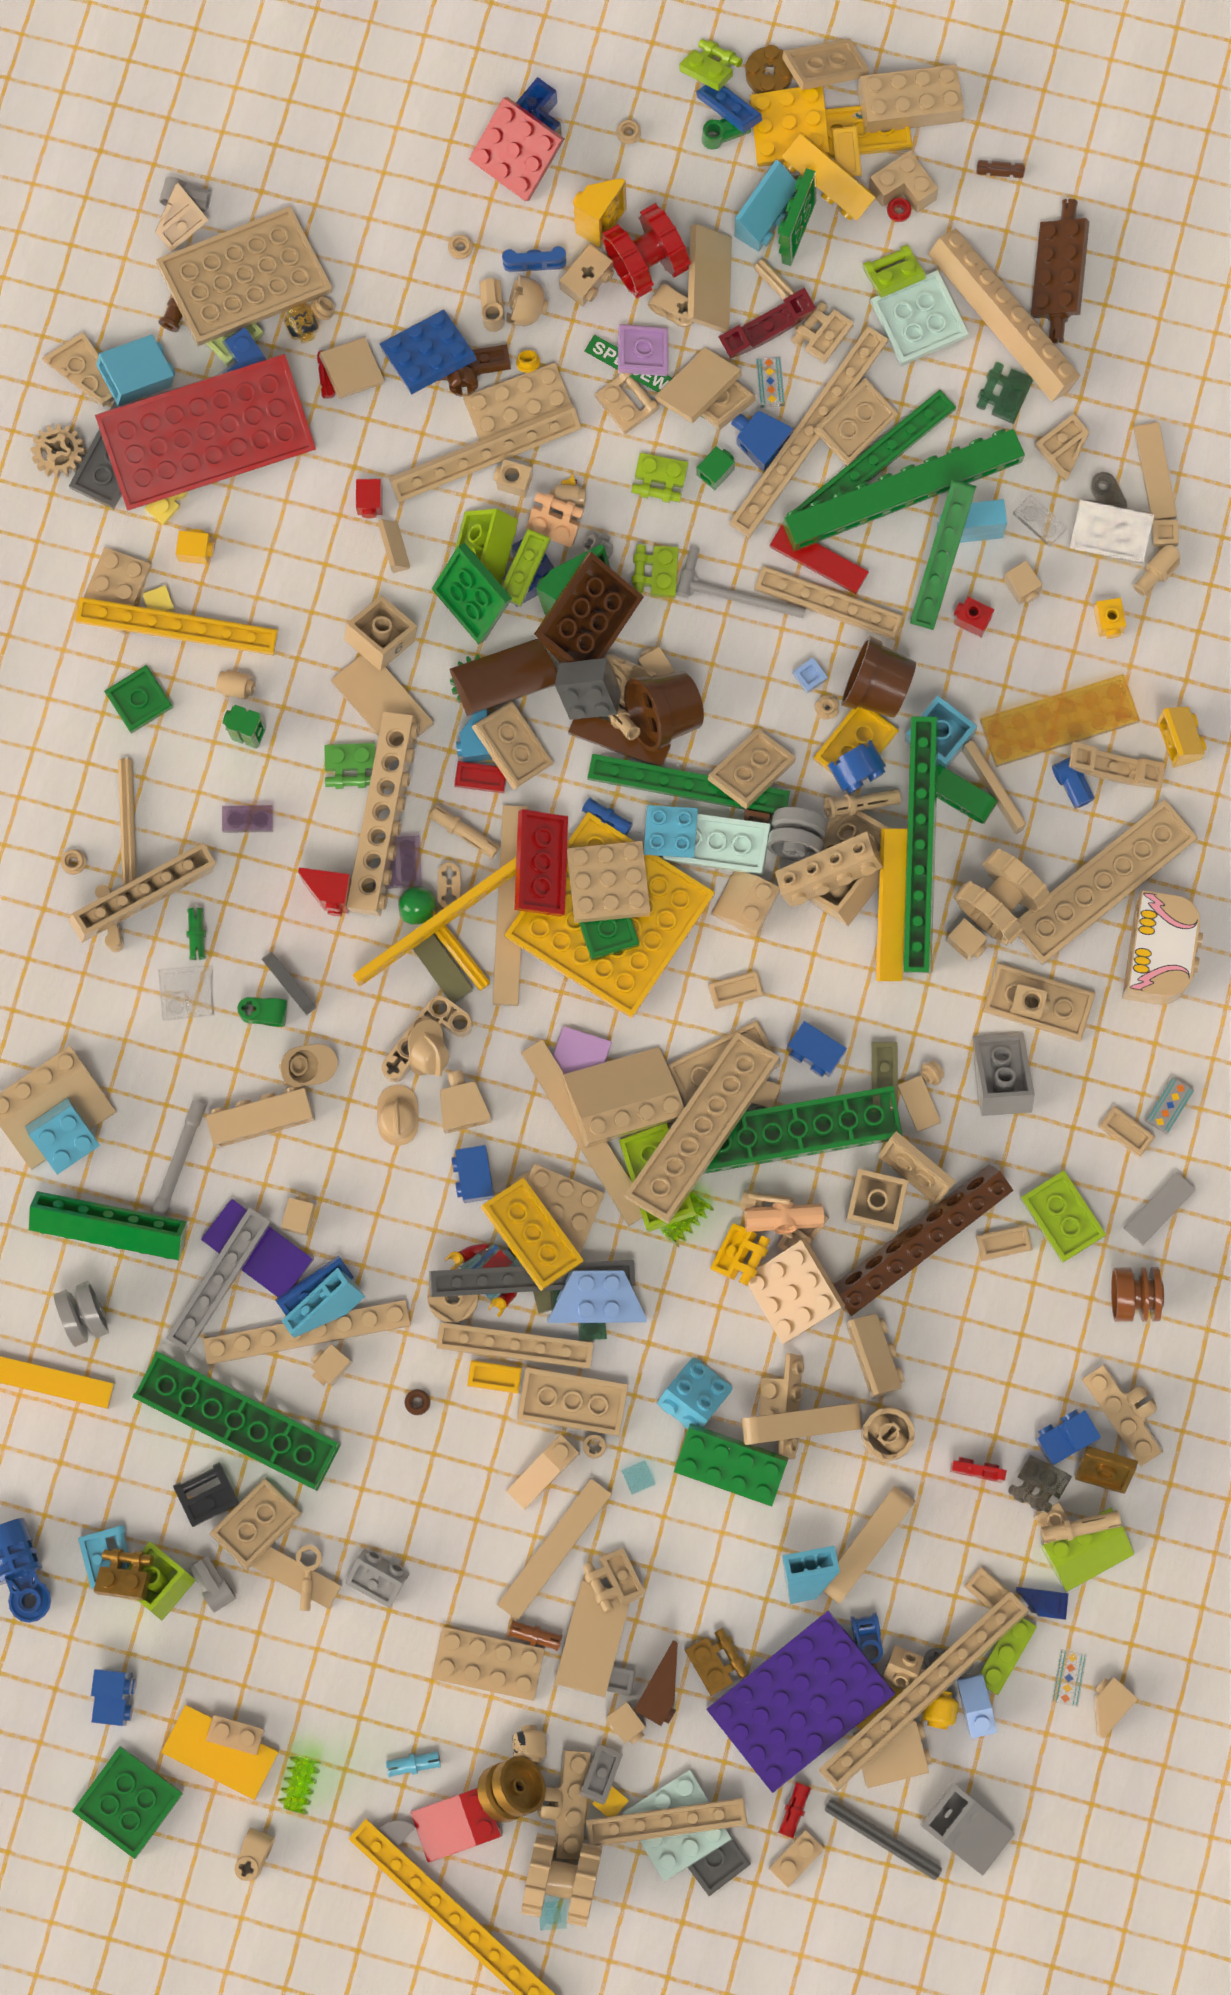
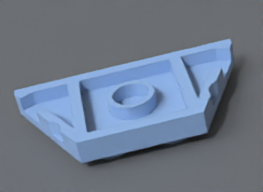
M623 1270L570 1271L565 1281L566 1284L563 1290L560 1291L551 1314L547 1317V1323L647 1322V1318Z

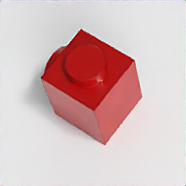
M967 597L964 603L959 602L953 614L957 617L955 625L982 638L995 609Z

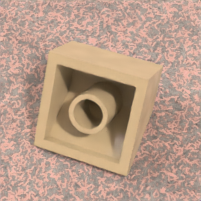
M734 871L712 915L757 938L780 894V888L759 876Z

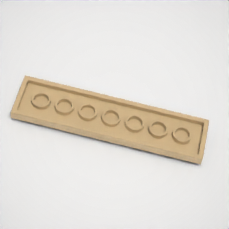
M1164 800L1051 891L1050 895L1053 897L1041 911L1038 910L1034 913L1029 909L1019 917L1017 921L1023 931L1018 938L1041 965L1045 964L1194 843L1198 837L1169 803Z
M736 1033L624 1195L625 1199L669 1224L780 1062V1056Z

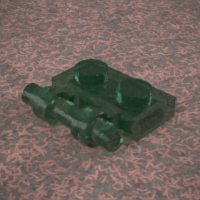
M995 362L993 369H990L986 376L988 380L984 389H981L978 394L979 400L976 407L985 410L987 404H991L994 406L991 415L1014 424L1034 380L1029 375L1012 368L1008 377L1001 374L1004 365ZM996 384L1003 386L999 396L993 394Z

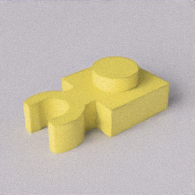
M188 491L150 503L144 509L161 524L165 525L180 508L176 501L184 499Z

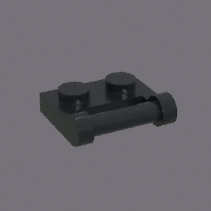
M220 1462L214 1464L212 1469L182 1484L179 1482L173 1485L192 1527L240 1503ZM218 1477L221 1484L188 1499L187 1492Z

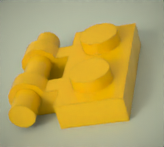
M732 1223L710 1269L732 1280H735L738 1272H742L738 1282L748 1286L751 1278H755L758 1272L756 1268L761 1258L765 1257L768 1252L766 1248L770 1239L761 1235L758 1243L755 1244L753 1242L757 1236L756 1233L746 1232L744 1227ZM751 1251L753 1253L747 1265L743 1264L748 1252Z

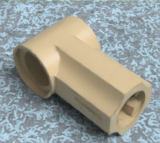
M488 278L479 282L481 314L484 327L490 332H497L505 324L501 280ZM491 314L499 315L498 318L493 320L488 318Z

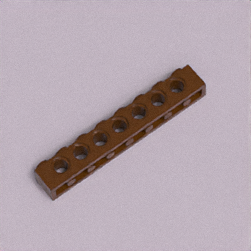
M990 1164L836 1282L834 1287L845 1304L841 1309L852 1317L1014 1190L1001 1171Z

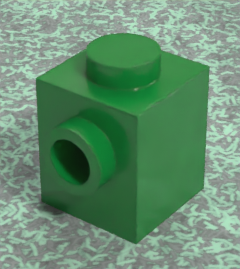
M716 446L697 466L696 475L715 491L735 470L733 455L726 449L721 450Z

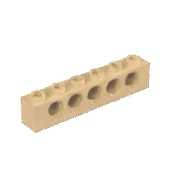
M201 843L72 913L69 923L81 943L213 872L216 862L205 844Z

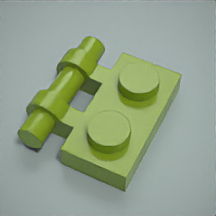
M701 39L698 47L704 51L700 53L693 49L679 64L680 72L719 91L733 77V69L729 67L734 65L739 68L742 65L743 59L736 56V53L730 49L726 51L720 48L719 44L712 40ZM714 56H716V57L720 58L721 60L718 62V61H716V60H714V59H712V58H713Z
M640 453L635 479L643 480L644 482L643 485L633 483L631 493L639 494L641 498L648 499V497L662 499V502L670 503V501L680 503L682 493L674 492L673 487H684L688 462ZM651 483L663 484L665 489L651 487Z
M636 545V553L633 554L635 573L631 580L634 589L643 595V588L651 587V597L675 598L678 547L654 546L653 555H647L646 545ZM645 565H652V577L644 576Z

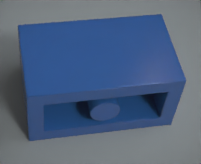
M803 1021L787 1045V1051L790 1052L789 1056L798 1063L806 1062L811 1066L810 1070L820 1077L824 1075L830 1077L847 1050L846 1047L806 1021Z
M486 1145L455 1150L456 1157H451L453 1172H458L460 1182L455 1183L457 1197H462L464 1203L492 1199L494 1192Z

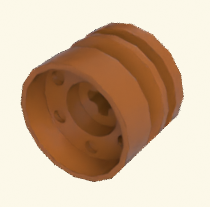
M1131 1267L1113 1268L1111 1301L1115 1322H1132L1135 1310H1139L1142 1322L1148 1320L1149 1310L1152 1322L1161 1320L1162 1308L1164 1306V1285L1159 1267L1150 1268L1149 1279L1145 1267L1140 1268L1138 1279H1134Z

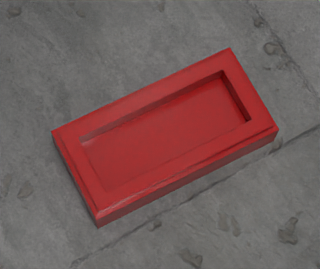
M458 761L454 786L457 788L504 794L506 778L498 766Z

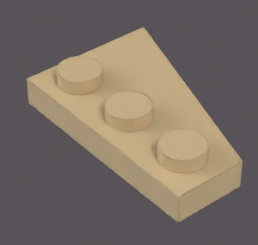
M84 332L42 358L43 362L104 407L114 400L96 366L99 355Z

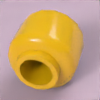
M944 1691L923 1711V1719L928 1721L927 1726L948 1730V1726L955 1725L959 1702L952 1698L951 1692Z

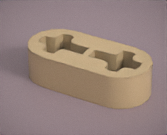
M450 862L444 863L438 870V903L442 909L448 906L446 901H442L443 898H447V890H452L453 898L458 899L461 897L460 869L456 864ZM447 869H452V872L456 874V876H452V885H447L446 876H442L447 873Z

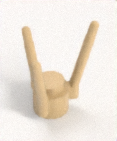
M745 1190L741 1199V1209L765 1207L766 1202L790 1204L794 1201V1198ZM791 1233L782 1234L788 1237L789 1239H793L794 1237Z

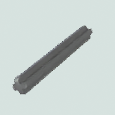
M830 1799L824 1809L828 1814L933 1880H936L941 1874L942 1868L835 1800Z

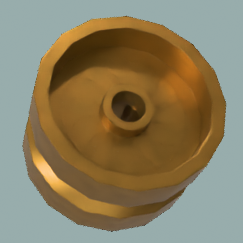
M514 1756L485 1769L479 1777L477 1792L480 1804L490 1818L500 1823H505L540 1809L545 1799L546 1787L542 1773L533 1761L523 1756Z

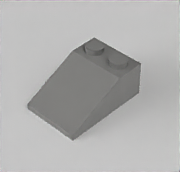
M1010 1033L973 1036L977 1095L981 1116L1032 1113L1035 1093L1024 1034Z

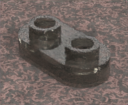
M1108 472L1097 473L1090 485L1091 492L1103 515L1109 520H1119L1126 513L1127 501L1112 474ZM1105 484L1107 489L1101 490L1098 485ZM1115 505L1118 511L1113 512L1109 507Z

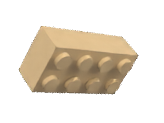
M956 64L860 76L857 92L865 134L867 132L890 131L891 129L900 130L908 126L910 128L961 122L964 104Z

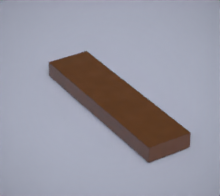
M599 717L573 719L568 731L569 735L643 763L663 767L671 745L668 744L654 752L648 751L640 744L637 738L634 740L627 739L621 730L615 728L610 721Z

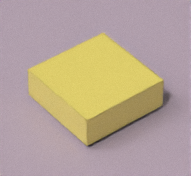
M166 585L142 594L147 608L169 612L175 610Z

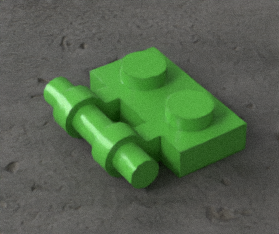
M375 743L324 745L325 771H335V777H325V787L344 789V786L366 788V786L370 785L371 776H366V770H373L376 754ZM343 771H358L357 776L344 777Z

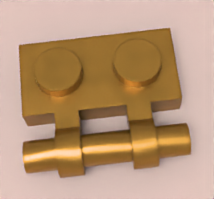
M114 1548L113 1550L105 1549L102 1553V1559L111 1561L110 1567L100 1566L93 1591L98 1595L145 1601L151 1575L148 1572H143L144 1565H153L154 1556L145 1555V1552L142 1551L129 1553L119 1548ZM123 1562L132 1563L131 1570L121 1569Z
M723 1628L714 1632L719 1641L717 1644L712 1646L706 1637L684 1650L710 1696L733 1684L729 1676L730 1672L736 1670L740 1679L749 1674L744 1665L746 1661L743 1656L740 1657L732 1644L734 1643L732 1637L727 1636ZM722 1649L731 1662L725 1667L717 1655V1652Z

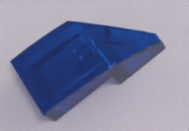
M1016 1587L1017 1594L1021 1595L1028 1605L1027 1608L1031 1613H1036L1039 1617L1066 1620L1068 1593Z

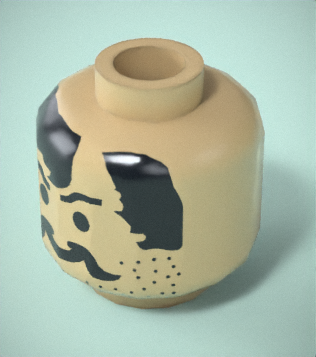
M536 1725L521 1726V1731L513 1734V1756H523L533 1761L535 1765L541 1764V1760L547 1756L546 1734L543 1731L537 1730Z

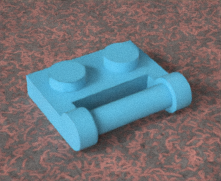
M124 1525L78 1538L91 1589L95 1587L100 1566L110 1567L111 1561L102 1559L103 1551L105 1549L109 1550L107 1538L114 1537L116 1547L123 1549L124 1552H128L124 1536L126 1533ZM123 1562L122 1569L126 1570L131 1563Z

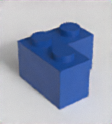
M246 327L239 329L222 341L235 363L217 375L266 360Z
M1076 1409L1060 1418L1062 1424L1054 1428L1050 1424L1038 1431L1040 1437L1036 1438L1035 1441L1050 1466L1057 1464L1101 1438L1085 1410L1079 1413Z
M94 1669L91 1696H94L91 1723L126 1726L127 1721H131L133 1705H129L130 1694L134 1695L136 1689V1679L133 1678V1673Z

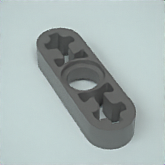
M272 951L262 958L265 965L306 1015L317 1008Z

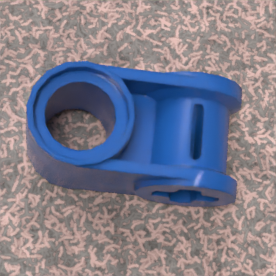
M874 1612L872 1616L861 1618L850 1617L854 1639L862 1652L868 1645L877 1648V1658L870 1660L872 1664H876L883 1655L877 1613ZM872 1625L869 1627L860 1628V1626Z

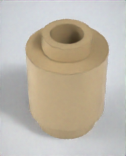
M556 484L555 489H551L550 494L555 495L556 499L566 503L568 501L576 504V507L585 509L586 489H581L580 486Z
M231 670L221 671L217 678L216 689L224 695L246 700L249 695L252 696L254 693L255 681H252V676Z

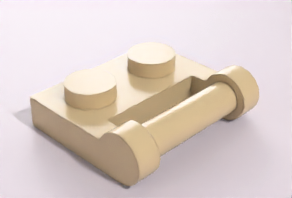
M621 373L619 377L595 393V398L624 434L628 433L660 408L659 404L655 400H651L639 383L629 377L632 375L631 373ZM624 384L629 386L645 406L644 409L641 411L637 409L621 387Z

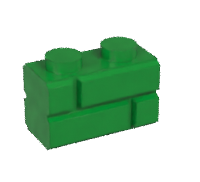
M234 705L231 711H226L223 718V724L226 726V730L233 741L242 744L245 742V745L255 749L260 746L266 730L260 713L252 710L247 711L246 708Z

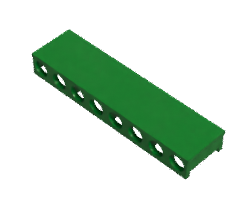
M894 1086L746 1111L703 1174L888 1142L896 1131L903 1136ZM880 1096V1105L882 1106L872 1105V1097ZM890 1097H891V1102H892L893 1111H890Z
M157 1351L136 1393L132 1396V1398L316 1491L320 1488L341 1444Z

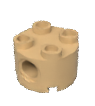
M894 1408L879 1409L871 1414L863 1425L861 1433L863 1446L867 1452L877 1460L885 1462L898 1460L908 1453L914 1443L915 1436L912 1421L905 1413Z

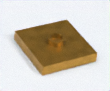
M1087 1446L1077 1468L1075 1479L1125 1494L1137 1469L1138 1460Z

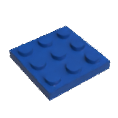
M444 309L379 344L411 395L477 360L474 352Z

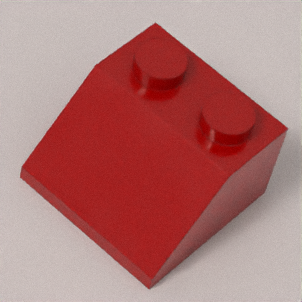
M299 867L298 873L303 883L323 910L327 911L328 915L341 917L343 913L349 914L350 910L347 908L352 880L349 874Z

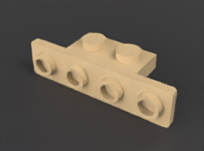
M792 1353L786 1354L784 1379L761 1378L759 1416L799 1411V1404L802 1398L801 1378L804 1372L803 1356ZM797 1438L779 1440L778 1454L789 1459H795L798 1450Z

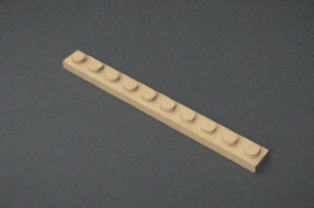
M869 326L865 329L729 522L731 527L746 537L751 538L820 440V437L813 429L861 382L887 345L888 338Z
M1010 1591L819 1769L820 1774L837 1791L841 1789L1029 1613V1609Z

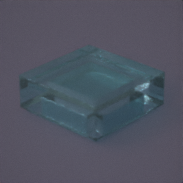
M645 1460L622 1470L632 1495L656 1485Z

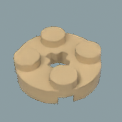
M429 1285L427 1291L428 1305L434 1316L443 1322L461 1323L471 1317L478 1306L479 1295L457 1296L460 1299L459 1302H453L452 1304L447 1303L449 1299L447 1296L430 1297Z

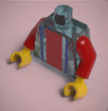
M482 1243L468 1246L459 1252H451L445 1258V1261L448 1259L453 1260L455 1265L450 1270H456L459 1266L461 1269L516 1266L513 1262L517 1257L509 1246L502 1251L495 1243L492 1245ZM518 1292L485 1294L492 1301L488 1310H491L492 1307H497L500 1310L497 1316H502L505 1308L514 1300Z

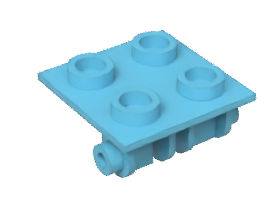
M647 805L644 855L659 856L660 858L662 856L694 858L698 808Z

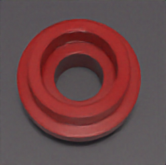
M895 198L887 206V214L895 222L906 221L911 215V205L904 198ZM901 208L904 212L897 214L895 209Z

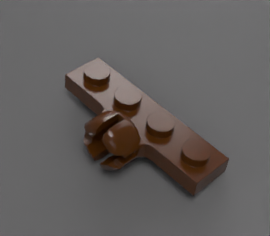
M507 344L472 350L477 359L476 361L438 381H448L450 391L456 396L463 397L462 387H467L468 396L473 394L478 388L477 377L479 375L511 369Z

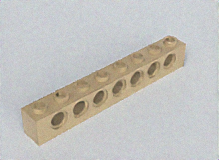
M383 712L347 902V908L354 913L381 917L382 910H385L387 906L386 886L390 885L392 880L390 865L391 861L395 860L397 854V847L394 846L395 838L401 832L399 817L400 812L405 810L406 797L403 796L405 787H409L411 778L408 769L409 764L413 763L415 758L413 743L414 739L418 738L420 725L417 724L416 719L412 715ZM399 736L404 737L401 745L393 746L395 738ZM392 761H399L397 769L388 770V766ZM388 785H395L393 793L389 795L384 794V789ZM382 810H390V815L386 819H379V814ZM381 833L385 834V840L380 844H376L375 837ZM381 858V863L377 868H370V863L373 859ZM371 882H375L376 889L371 893H366V886Z

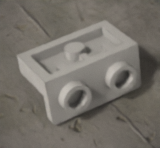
M364 1549L357 1557L345 1584L391 1608L409 1573L402 1566L383 1559L377 1552Z

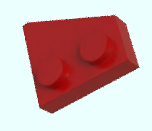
M959 1457L958 1461L953 1460L950 1468L952 1473L998 1483L1005 1481L1007 1470L999 1469V1465L984 1463V1466L976 1465L974 1460Z

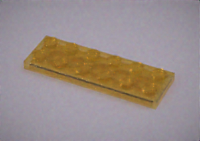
M1124 674L980 719L995 767L1124 728L1140 721Z

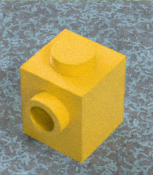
M191 529V532L179 530L175 554L180 562L208 565L209 557L214 555L215 544L211 542L209 534L204 530Z
M1121 597L1096 601L1094 614L1099 637L1106 636L1107 639L1121 636V633H1124L1126 629Z

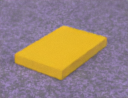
M857 707V709H852L815 754L813 760L831 773L827 766L828 764L834 762L836 766V761L839 760V757L861 744L867 747L866 743L869 740H872L881 755L899 733V729L878 713Z

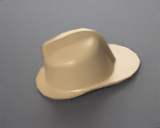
M431 1019L421 1020L412 1028L408 1037L411 1070L421 1076L427 1074L442 1076V1070L447 1066L450 1056L448 1049L444 1045L441 1026Z
M312 1044L290 1049L283 1056L279 1069L282 1079L286 1084L292 1087H304L322 1084L331 1079L337 1070L338 1061L336 1054L330 1047L324 1044Z
M402 1085L386 1088L382 1091L377 1103L379 1134L384 1141L391 1145L401 1146L408 1144L418 1132L417 1098L411 1089Z

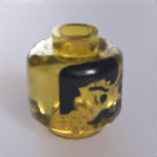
M305 305L289 309L284 318V324L289 337L292 340H300L301 343L315 339L314 334L320 329L313 310L305 307Z

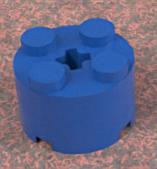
M872 740L866 743L867 747L861 744L839 757V760L836 761V766L834 762L827 765L842 792L847 791V793L851 794L864 785L862 781L868 778L872 782L885 773L884 768L886 764Z

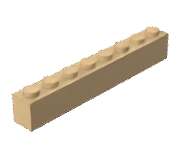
M957 228L939 237L928 254L1051 402L1068 393L1081 375Z

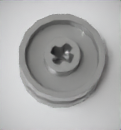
M798 807L778 808L773 814L772 828L774 830L769 833L767 848L778 857L797 862L821 852L824 843L822 839L826 836L828 821L824 816L808 809Z
M89 1281L75 1286L76 1300L68 1290L54 1294L55 1305L62 1325L74 1347L87 1343V1328L91 1335L96 1338L109 1334L102 1304Z

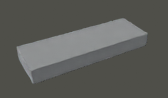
M1177 1172L1124 1229L1143 1246L1196 1189Z

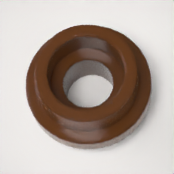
M420 1389L410 1391L404 1401L407 1411L413 1415L426 1413L431 1403L429 1395ZM415 1398L422 1399L423 1403L420 1407H414L413 1400Z

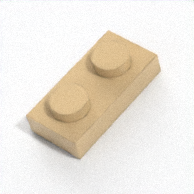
M213 1715L206 1741L258 1755L265 1729Z
M804 1830L769 1869L789 1887L820 1855L824 1848Z

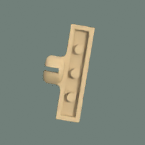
M1105 1364L1082 1379L1130 1452L1138 1460L1140 1466H1143L1164 1452L1145 1424L1146 1418L1157 1410L1155 1400L1151 1399L1142 1406L1139 1403L1140 1400L1150 1394L1143 1386H1138L1132 1391L1125 1393Z
M562 1751L560 1783L555 1788L546 1787L544 1801H550V1805H541L540 1809L537 1810L540 1818L556 1822L555 1837L557 1839L554 1858L579 1860L584 1839L587 1798L579 1795L590 1766L591 1752Z

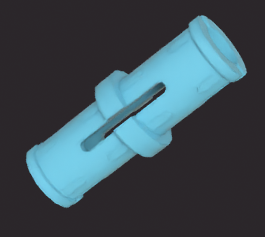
M437 1750L416 1756L412 1753L406 1758L386 1760V1767L388 1769V1777L390 1778L411 1772L412 1775H415L421 1770L441 1768V1763Z

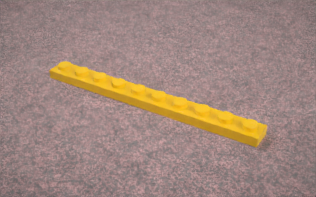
M367 1818L348 1838L515 1995H557L405 1853L383 1835Z

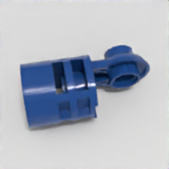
M18 1518L0 1524V1585L7 1583L10 1591L8 1599L9 1609L13 1616L20 1621L30 1623L38 1621L46 1615L50 1609L51 1596L46 1585L39 1581L36 1573L43 1566L36 1556L37 1550L32 1545V1537L25 1518ZM29 1594H34L37 1602L33 1608L29 1609L25 1605V1599Z

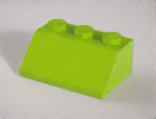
M499 509L465 511L455 550L459 545L466 543L483 565L492 573L494 578L502 585L507 562L510 558L513 539L516 535L518 519Z
M1110 1507L1097 1515L1113 1512V1509ZM1122 1525L1118 1528L1080 1535L1070 1541H1067V1539L1058 1540L1040 1546L1065 1592L1134 1555Z

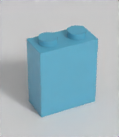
M153 334L99 353L96 363L117 406L170 388L175 376L172 364L170 362L167 363L163 347L160 342H156Z
M1004 499L973 502L960 543L1003 538L1007 526Z

